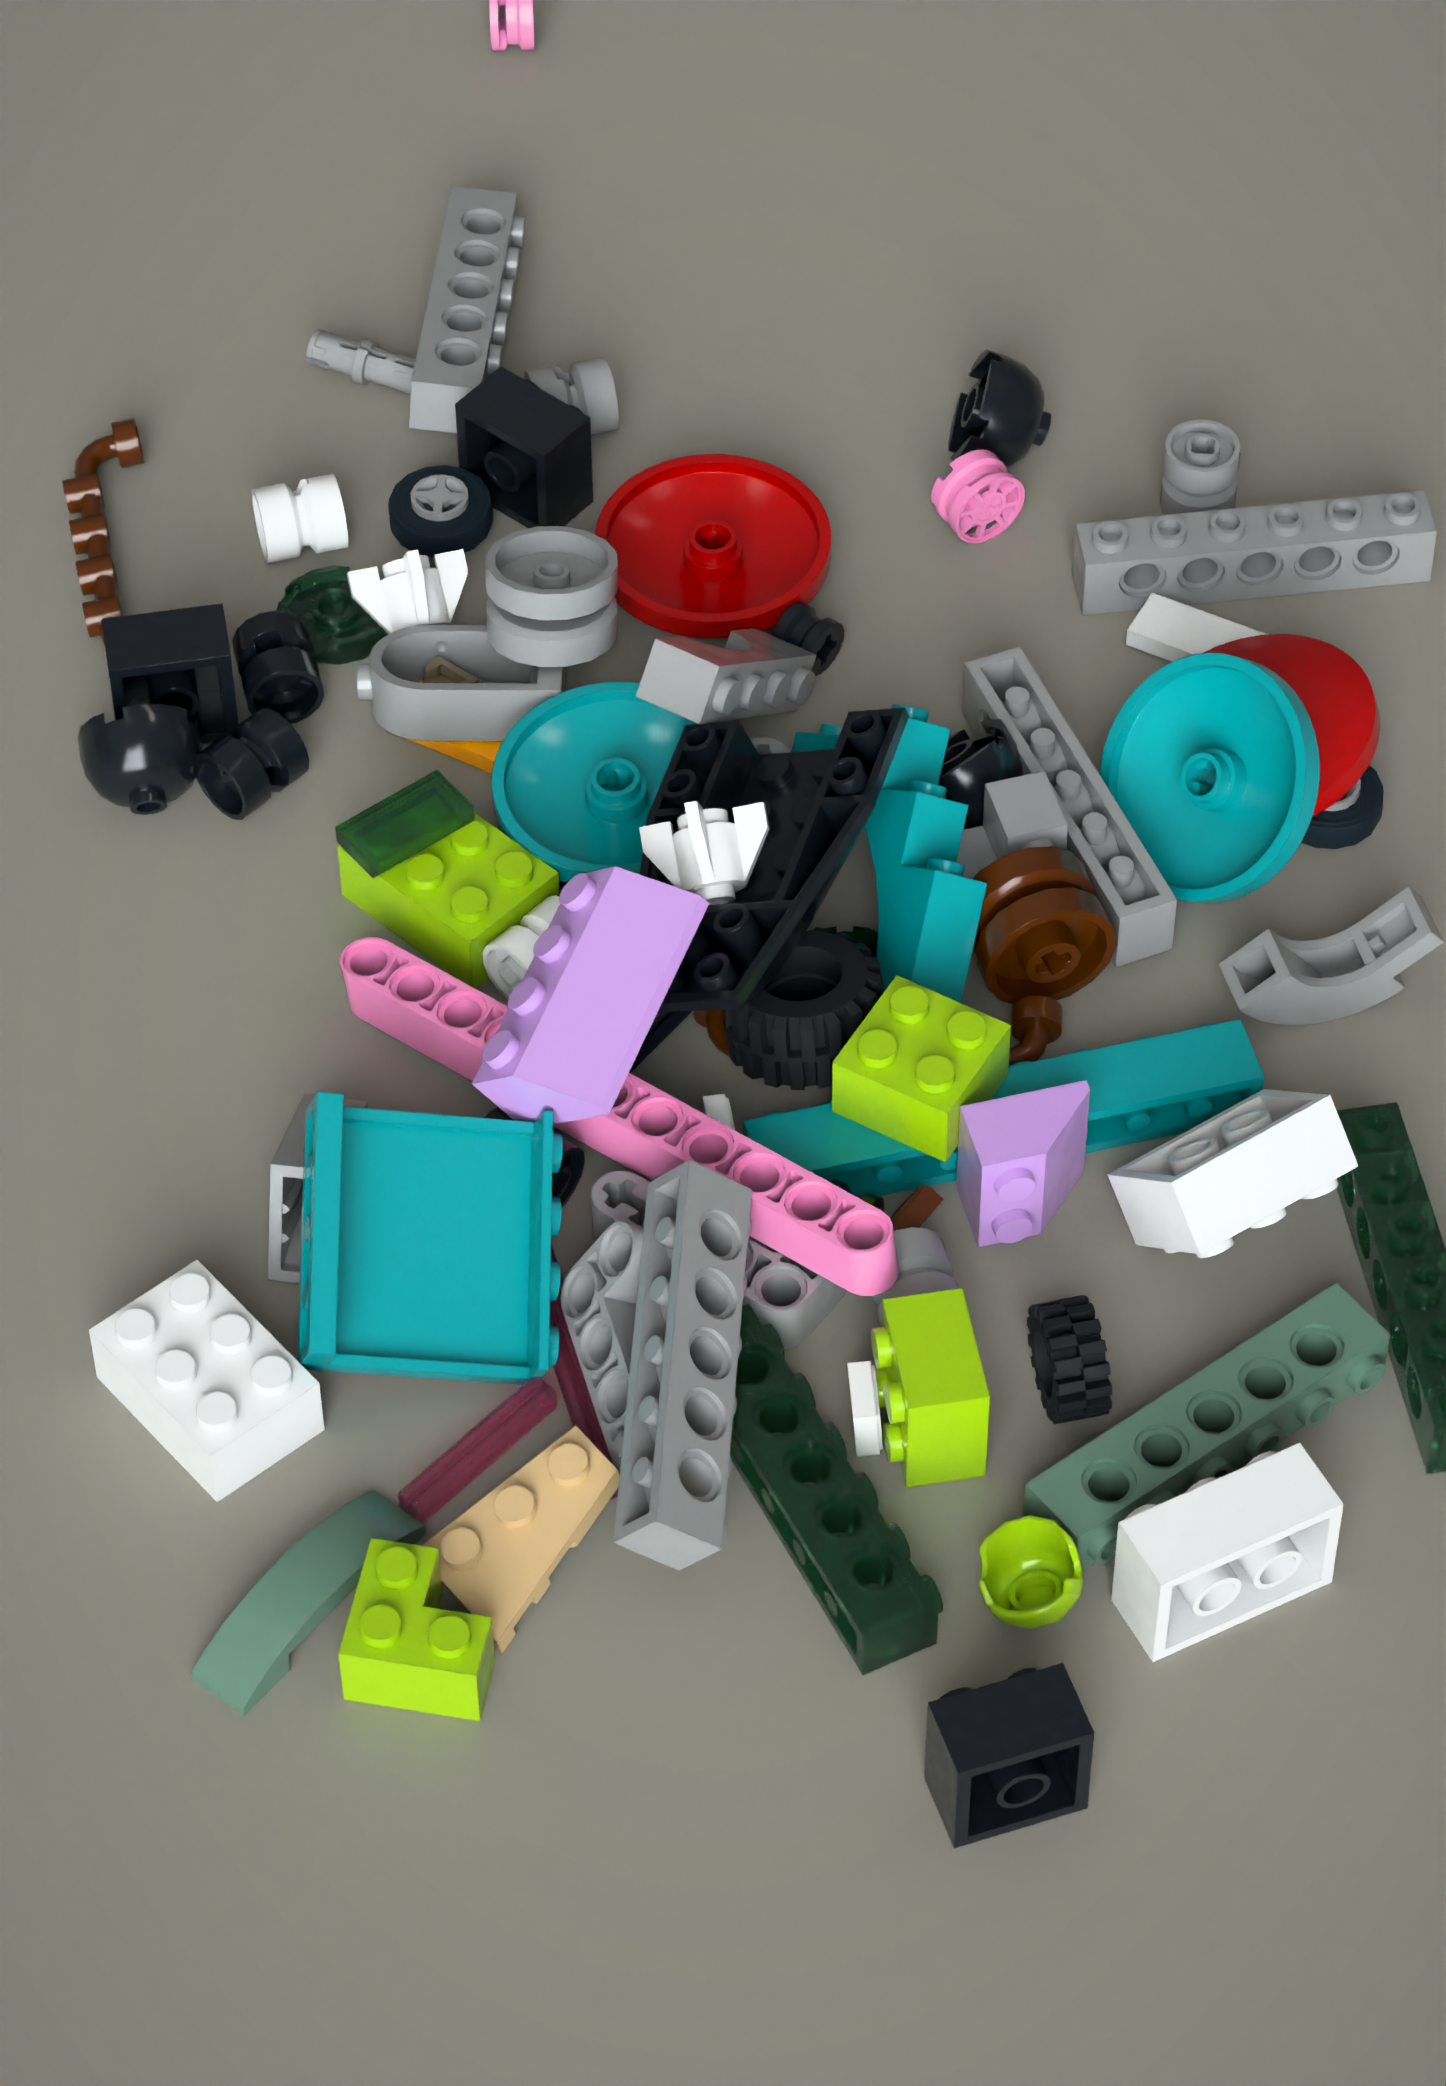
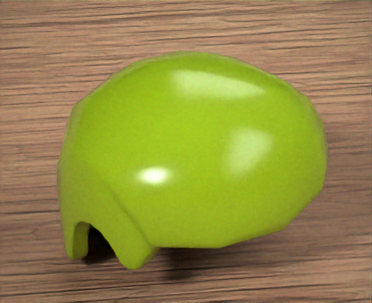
M1027 1515L1005 1521L982 1542L979 1549L981 1558L979 1589L986 1607L990 1608L994 1617L1005 1625L1036 1629L1059 1622L1081 1596L1083 1566L1073 1538L1055 1520Z

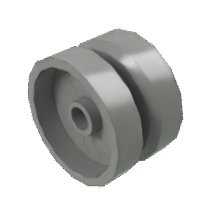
M536 526L504 536L495 541L485 554L486 593L489 596L486 601L487 641L498 654L517 663L537 667H569L592 661L610 650L618 638V610L615 598L618 592L617 552L605 539L581 529L565 526Z

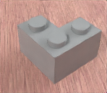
M1045 771L985 783L983 826L964 829L956 863L965 865L963 877L973 879L980 870L1002 856L1026 848L1054 846L1066 850L1068 823Z

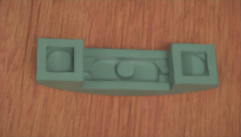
M376 1491L362 1495L333 1512L285 1552L244 1596L200 1656L191 1671L192 1680L245 1716L291 1670L289 1654L357 1587L370 1539L375 1538L415 1545L427 1533L426 1525Z

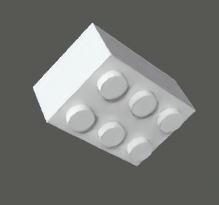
M1263 1089L1109 1173L1108 1178L1136 1245L1164 1249L1165 1253L1180 1251L1196 1254L1198 1258H1207L1229 1249L1234 1244L1232 1237L1249 1227L1252 1229L1262 1228L1281 1220L1287 1214L1285 1207L1301 1198H1317L1333 1191L1339 1185L1337 1178L1358 1167L1331 1095Z
M195 1260L89 1329L97 1378L216 1502H219L325 1430L320 1383L198 1260Z
M1301 1443L1277 1453L1268 1451L1259 1454L1243 1468L1218 1479L1213 1477L1202 1479L1192 1485L1185 1493L1158 1505L1146 1504L1138 1507L1124 1520L1118 1522L1111 1601L1151 1661L1155 1662L1331 1583L1344 1504Z

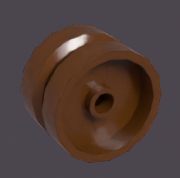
M1054 846L1026 848L1002 856L980 870L973 878L974 880L987 883L973 951L976 953L977 966L987 988L1000 1001L1014 1004L1023 997L1033 995L1046 996L1054 1000L1068 997L1093 982L1109 964L1117 946L1115 928L1104 905L1096 898L1095 886L1085 865L1073 852Z

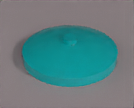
M1203 653L1183 657L1165 665L1145 679L1124 703L1110 729L1101 758L1099 774L1176 899L1202 904L1222 903L1243 897L1263 886L1286 865L1301 844L1312 819L1318 797L1320 782L1319 748L1311 719L1304 704L1296 692L1278 674L1252 660L1227 654Z
M595 683L555 695L526 713L508 732L499 747L493 765L491 783L494 812L498 825L504 834L517 842L530 854L559 872V881L567 883L578 874L614 866L640 874L643 849L639 827L646 826L648 813L685 725L697 724L635 697L640 683Z

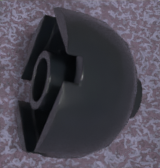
M990 350L982 352L968 376L977 378V383L973 385L969 394L961 392L951 424L948 449L951 452H955L951 457L952 461L970 451L989 450L1007 468L1024 458L1032 444L1037 446L1043 444L1050 427L1051 413L1043 411L1045 400L1040 381L1024 364Z
M165 704L131 705L122 707L123 719L105 724L104 713L92 717L83 724L79 730L78 744L84 773L98 794L106 800L122 807H130L131 812L135 814H154L163 811L167 807L168 802L176 800L193 785L199 770L196 755L202 751V737L198 718L195 717L190 722L188 710L179 706Z
M990 719L980 722L986 733L971 739L965 729L948 738L938 785L947 788L945 799L969 805L964 829L983 826L985 783L1023 775L1017 744L1001 719Z

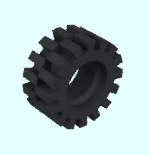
M1080 1295L1031 1305L1028 1309L1029 1317H1027V1326L1030 1334H1027L1028 1345L1032 1349L1033 1355L1030 1358L1032 1368L1035 1367L1037 1375L1035 1378L1038 1390H1041V1402L1044 1409L1047 1408L1049 1420L1053 1421V1424L1056 1425L1110 1413L1109 1409L1112 1407L1110 1395H1112V1384L1108 1379V1375H1111L1110 1363L1106 1361L1105 1352L1107 1348L1105 1339H1101L1100 1333L1102 1328L1099 1319H1095V1309L1093 1304L1089 1303V1298L1086 1295Z

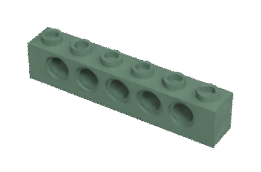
M1336 1282L1025 1483L1023 1517L1034 1515L1055 1520L1073 1538L1080 1555L1083 1571L1095 1563L1103 1565L1115 1558L1118 1522L1124 1520L1138 1507L1146 1504H1161L1185 1493L1192 1485L1202 1479L1209 1477L1218 1479L1240 1469L1259 1454L1268 1451L1275 1452L1285 1438L1303 1426L1311 1428L1318 1425L1331 1413L1335 1405L1355 1392L1357 1394H1364L1375 1387L1386 1371L1385 1364L1390 1333ZM1154 1465H1164L1167 1467H1157ZM1100 1499H1111V1500H1114V1501L1109 1502V1501H1103V1500H1100Z

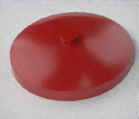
M690 455L664 461L639 472L623 483L607 500L601 510L595 529V535L605 539L617 552L618 592L615 595L617 604L630 615L647 625L687 637L728 638L732 630L756 628L762 631L775 626L781 615L793 603L801 601L808 604L815 597L825 582L831 562L830 523L826 511L816 495L802 481L781 468L760 460L738 455Z
M1266 634L1230 641L1204 652L1227 654L1264 665L1284 679L1304 704L1316 734L1320 759L1318 797L1312 817L1329 808L1352 789L1368 768L1375 754L1380 735V714L1369 678L1353 658L1329 643L1293 634Z

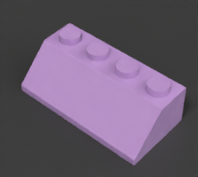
M617 866L589 873H581L569 880L559 895L560 905L548 929L542 933L535 943L533 949L535 956L523 980L513 989L508 998L509 1009L497 1033L490 1038L482 1051L483 1061L472 1085L515 1121L535 1122L543 1111H553V1124L609 1115L708 908L709 903L701 895Z

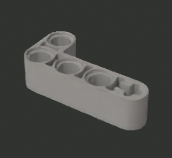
M629 1171L609 1172L596 1180L591 1189L592 1235L594 1242L614 1222L625 1221L644 1226L647 1185L650 1181ZM748 1239L745 1268L747 1288L742 1304L740 1332L763 1346L774 1350H787L797 1347L807 1339L838 1304L847 1290L777 1251L772 1252L753 1240Z
M625 1221L614 1222L575 1263L564 1279L560 1297L562 1312L609 1455L619 1475L644 1227Z

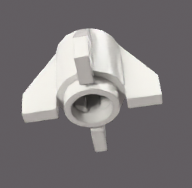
M418 549L407 551L403 558L382 565L384 575L382 580L379 578L377 566L347 572L351 596L387 634L418 625H450L468 575L464 550L460 549L435 554L433 556L435 568L430 567L427 555H419Z
M698 801L684 803L686 814L677 818L679 831L674 833L673 825L670 821L639 827L644 854L675 887L701 895L709 905L729 904L736 900L735 892L745 888L770 829L764 802L732 808L735 823L729 822L727 810L721 808L703 809Z

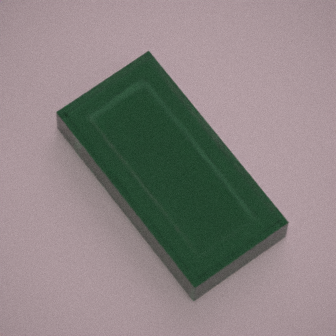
M435 770L335 827L336 841L372 878H375L475 821L474 805L438 770Z

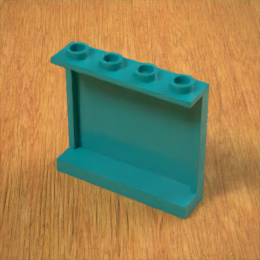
M317 1092L305 1110L297 1361L306 1370L534 1386L549 1370V1366H555L559 1353V1330L557 1326H550V1301L557 1300L561 1273L559 1262L551 1261V1237H557L559 1233L562 1206L559 1197H552V1173L559 1172L562 1161L563 1141L561 1134L553 1133V1111H543L535 1122L345 1107L343 1106L344 1094Z

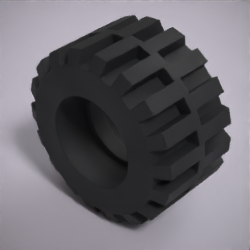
M820 927L807 930L778 974L757 996L742 1008L723 1009L726 1046L730 1052L732 1062L735 1066H743V1073L751 1079L764 1078L765 1085L775 1088L781 1085H789L791 1090H805V1086L817 1085L819 1089L832 1086V1062L883 994L882 975L877 957H871V949L864 943H853V936L843 932L831 934L829 929Z

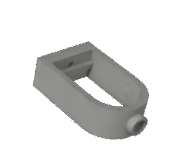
M418 625L390 633L374 645L370 652L369 664H358L357 695L358 700H371L373 717L383 729L403 738L421 741H503L512 727L526 713L547 699L566 691L567 667H537L521 664L498 654L487 641L486 625ZM439 655L483 682H530V684L419 682L425 676V669L428 663Z

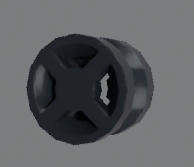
M799 601L793 603L781 615L774 627L772 636L816 654L817 656L811 671L817 676L832 664L839 653L844 640V628L841 623L829 617L825 619L818 618L813 607Z

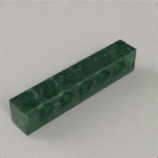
M1398 1103L1337 1110L1358 1167L1338 1177L1339 1185L1336 1189L1378 1322L1390 1333L1388 1353L1426 1473L1445 1472L1446 1248Z
M749 1304L742 1306L740 1328L742 1348L738 1357L735 1388L737 1408L733 1417L730 1456L734 1466L862 1675L937 1644L938 1614L943 1612V1602L935 1582L928 1574L920 1576L910 1561L911 1553L904 1533L895 1522L886 1523L878 1510V1498L870 1479L864 1472L856 1474L846 1459L845 1443L838 1428L832 1422L824 1424L815 1410V1398L807 1379L800 1372L794 1375L785 1362L782 1342L774 1327L770 1324L762 1326ZM782 1432V1433H786V1434H773V1433ZM806 1482H815V1483H818V1484L809 1485V1484H804V1483H806ZM844 1532L849 1533L850 1535L840 1536L835 1535L834 1533ZM867 1584H880V1585H883V1586H882V1587L873 1588V1587H868V1586H865V1585H867Z

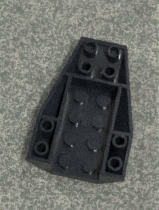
M904 707L848 712L835 748L829 750L759 755L740 721L685 725L648 813L646 826L670 821L673 825V831L676 833L679 831L677 818L686 814L684 803L698 801L703 809H725L728 812L729 822L735 823L732 808L764 802L770 829L745 888L735 892L736 900L729 904L708 905L658 1012L742 1008L757 996L778 974L812 923L875 807L909 718ZM642 852L640 875L674 886Z

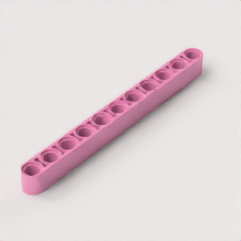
M365 937L347 945L341 953L339 962L352 1012L363 1021L473 1081L483 1061L482 1051L490 1038L497 1033L509 1007L385 939ZM631 1073L628 1074L609 1115L553 1124V1127L650 1181L690 1159L751 1188L750 1220L752 1229L750 1237L851 1293L860 1296H874L884 1293L894 1285L898 1278L899 1266L894 1228L890 1217L882 1210Z

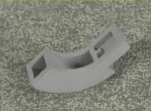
M1408 886L1359 922L1337 934L1321 939L1298 941L1281 937L1268 928L1220 962L1219 966L1239 1011L1272 1024H1317L1361 1012L1400 992L1405 988V985L1399 973L1437 948L1444 941L1422 896Z

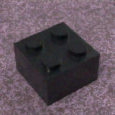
M502 366L455 404L459 468L465 469L481 478L490 491L492 507L523 526L532 528L536 526H565L593 503L590 417L585 415L580 409L564 403L540 389L532 381L523 379Z
M223 603L101 619L115 720L123 719L122 707L140 704L179 706L188 710L190 722L195 717L198 718L202 744L213 743L221 736L233 737L232 730L239 722Z
M1063 1663L1043 1669L1025 1668L1013 1673L1006 1680L975 1689L969 1687L957 1688L947 1692L938 1700L928 1702L924 1779L954 1848L1088 1808L1094 1731Z

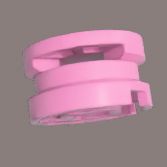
M489 0L492 51H505L508 45H519L521 50H535L534 0ZM504 5V19H500L499 6Z
M989 450L970 451L951 462L949 465L954 470L945 480L943 477H938L932 489L931 502L936 506L935 511L943 520L949 523L951 529L958 537L967 543H982L1002 533L1012 524L1022 509L1025 500V489L1022 483L1014 474L1007 473L1004 463ZM996 520V524L985 530L986 524ZM977 526L975 533H966L970 528Z

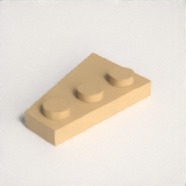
M577 1426L570 1429L422 1545L439 1548L442 1588L465 1613L492 1617L494 1645L502 1654L515 1637L514 1627L531 1602L538 1604L551 1585L549 1576L569 1548L579 1545L619 1487L620 1475L617 1468Z

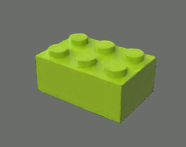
M427 778L337 845L342 895L447 973L475 989L490 979L484 967L482 956L486 945L510 926L520 925L523 916L547 897L560 895L559 872L530 854L513 839Z

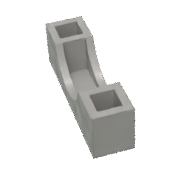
M756 628L730 631L725 649L683 636L655 638L635 697L697 724L798 711L799 706L805 703L813 689L815 674L811 670L817 655Z

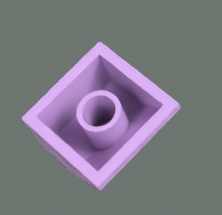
M1087 1080L960 1106L956 1189L978 1247L997 1243H1015L1026 1237L1041 1234L1084 1172L1090 1088Z

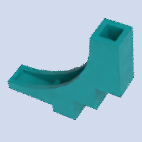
M893 704L892 708L904 707L909 718L875 807L864 826L876 874L879 917L877 959L881 969L882 989L884 993L895 976L898 975L961 1003L987 883L963 877L965 865L956 863L969 805L945 799L947 788L938 785L950 729L928 723L929 712L926 710ZM822 724L820 733L796 732L791 752L834 749L843 727Z

